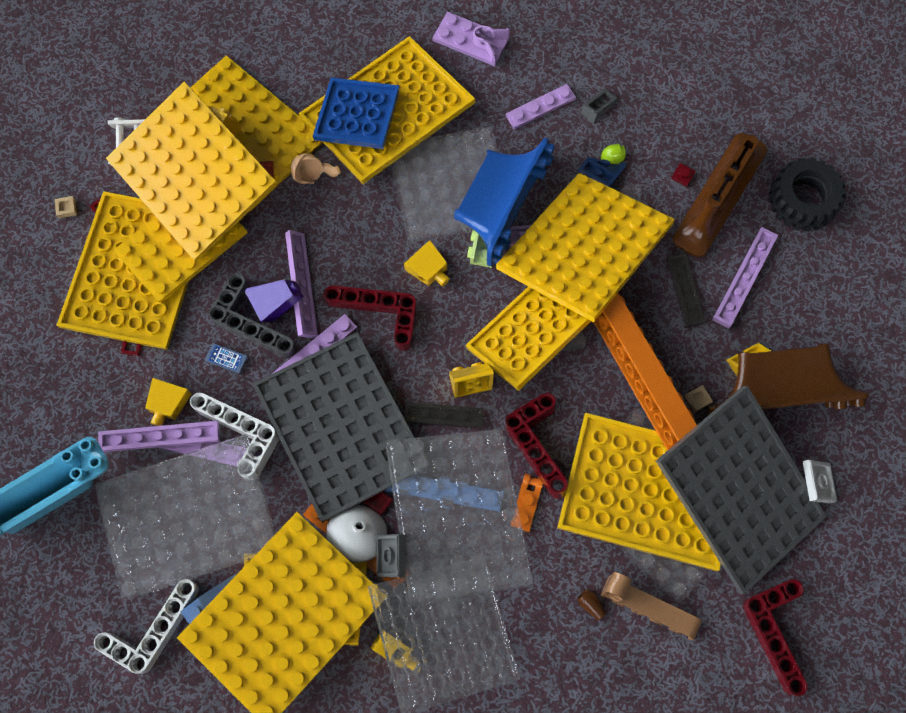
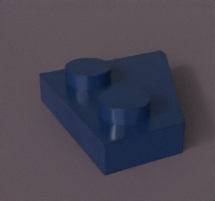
M587 157L577 173L611 187L627 164H610L608 160Z

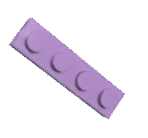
M565 84L506 113V117L515 130L574 101L576 97L569 86Z

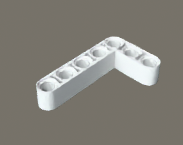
M194 394L190 399V404L196 412L253 439L238 465V472L245 480L255 481L260 476L279 441V436L274 427L206 394ZM201 401H205L203 406L198 407ZM217 409H222L218 415H215ZM238 416V420L235 423H231V420ZM255 424V428L248 431V427ZM268 432H272V436L269 439L264 438ZM263 449L262 454L255 457L256 451ZM248 467H253L250 474H245Z
M183 579L176 585L137 648L115 634L106 632L100 633L95 637V648L135 674L149 672L184 616L180 611L191 604L198 595L199 587L197 583ZM191 584V592L185 595V586ZM179 602L180 610L174 613L172 607L175 603ZM164 621H167L169 627L165 632H163L161 630V624ZM109 637L110 644L107 648H105L103 645V641L105 638ZM155 639L157 646L151 651L149 643ZM123 648H126L127 656L122 659L120 652ZM143 658L145 665L140 670L137 667L139 659Z

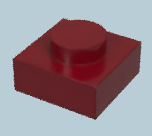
M680 163L671 179L687 187L696 171Z

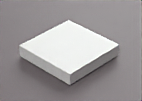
M814 460L803 461L809 500L822 503L837 502L830 463Z

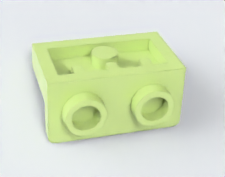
M472 230L471 241H474L473 247H469L467 258H470V264L492 268L487 265V247L484 240L475 230Z

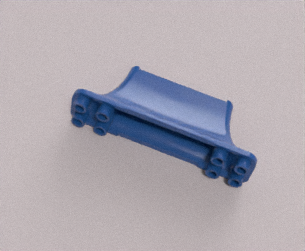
M543 138L535 149L524 154H504L488 149L486 151L487 156L459 209L455 210L454 219L475 230L484 240L487 247L488 266L492 267L494 264H497L504 256L502 255L503 251L509 250L511 240L509 239L512 234L510 229L531 187L534 186L537 178L544 180L547 173L546 165L551 166L554 156L552 154L555 144L550 143L549 138Z

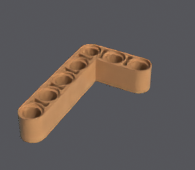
M614 572L608 576L601 592V597H607L621 607L626 606L640 616H647L651 621L659 625L668 626L669 630L678 634L682 633L688 636V639L695 640L702 622L701 619L631 586L632 580L625 575Z

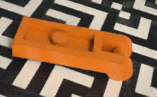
M524 474L510 527L525 532L530 531L543 485L539 477L536 479L530 477V474ZM528 484L536 486L534 492L526 490Z

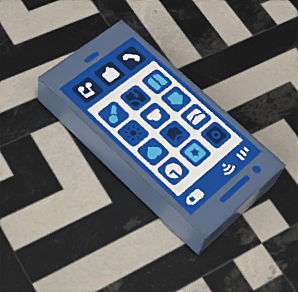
M212 343L205 361L241 374L248 356Z

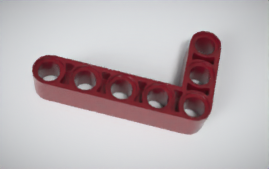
M335 285L328 286L325 289L324 297L327 304L331 307L397 314L394 332L395 346L402 351L411 347L417 309L416 299L412 294ZM332 294L338 295L335 299H329ZM351 296L357 297L354 301H348V298ZM369 298L375 299L373 303L366 302ZM388 300L394 301L392 305L385 304ZM406 302L413 304L411 307L403 306ZM403 320L410 321L408 325L401 324ZM402 337L408 339L405 343H400L398 340Z
M543 393L510 413L505 419L506 430L553 498L562 499L567 492L568 482L530 429L555 413V396L551 393ZM545 402H549L552 405L549 407H545L542 404ZM529 412H533L536 415H534L533 417H528L526 414ZM512 422L519 423L517 427L510 426ZM524 437L530 439V441L526 443L521 442L520 440ZM533 453L541 454L539 458H533L531 455ZM549 468L552 470V472L550 474H544L542 470ZM556 484H560L564 488L562 490H555L553 487Z
M795 579L784 581L747 598L743 603V609L783 690L791 696H802L807 691V683L770 610L802 595L803 586ZM788 584L794 588L793 595L789 594L787 590ZM770 592L776 596L775 603L769 600ZM752 601L758 604L757 612L751 609L750 604ZM762 620L768 624L766 632L761 629L760 623ZM772 640L778 644L777 651L771 649L770 643ZM782 660H785L788 664L787 671L781 669ZM793 680L798 683V690L796 692L791 689Z

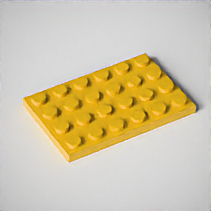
M155 216L116 247L113 252L162 304L248 232L238 222L198 261H195Z
M527 287L465 346L467 350L483 363H487L493 371L519 391L591 321L538 291Z

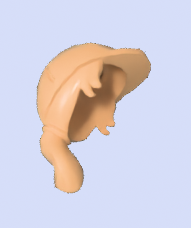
M310 153L298 155L291 164L293 179L301 184H314L313 181L317 180L323 172L327 173L330 177H338L341 173L339 166L334 167L329 163H321L319 158Z

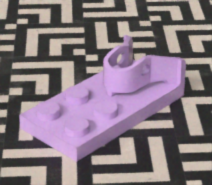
M447 11L432 40L495 66L509 41L510 29H493Z

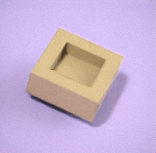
M73 196L55 199L56 216L59 219L77 215L76 201Z
M703 385L685 395L694 412L713 403Z

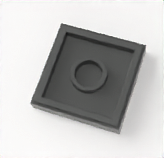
M405 534L377 535V577H405Z

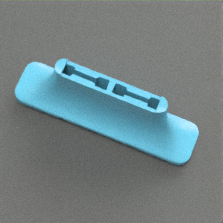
M92 437L83 438L0 488V536L4 533L14 534L88 490L93 484V479L105 473L109 467L108 458L99 442Z

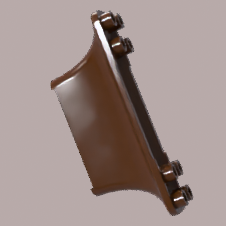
M738 133L733 138L675 232L673 243L677 248L697 258L706 255L767 154V146L759 141L757 137ZM743 150H746L747 152L739 164V170L731 168L733 163L737 162ZM729 175L733 177V180L728 182L719 197L721 200L718 202L713 199V196L717 195L725 181V176Z
M819 343L818 346L758 353L739 352L738 374L735 386L731 394L723 402L709 407V413L717 409L742 386L749 387L762 410L825 402V408L845 409L849 405L863 407L866 406L865 399L869 398V392L853 389L840 378L832 361L829 343Z

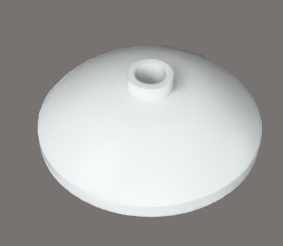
M356 505L332 517L328 522L326 530L327 540L350 562L357 563L375 558L377 556L376 536L387 535V528L382 517L373 509L363 505ZM360 525L362 529H357L356 526Z

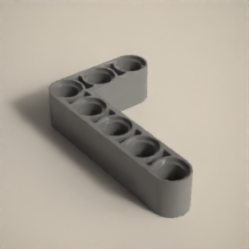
M241 274L231 275L210 309L209 316L213 323L284 358L292 357L296 351L292 339L235 312L246 294L245 290L248 288V284ZM237 283H242L241 286L234 287ZM233 298L230 303H225L227 299ZM219 314H224L221 319H216ZM235 322H240L237 327H232ZM252 329L257 330L255 334L249 335ZM268 337H274V339L270 343H266L265 341ZM284 345H291L288 350H282Z

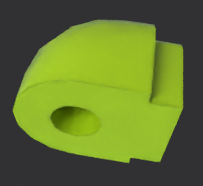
M618 143L607 146L601 153V160H608L610 164L624 162V145L620 146Z

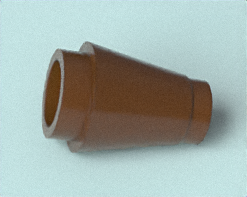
M589 588L577 597L578 605L597 621L606 614L595 592H591Z

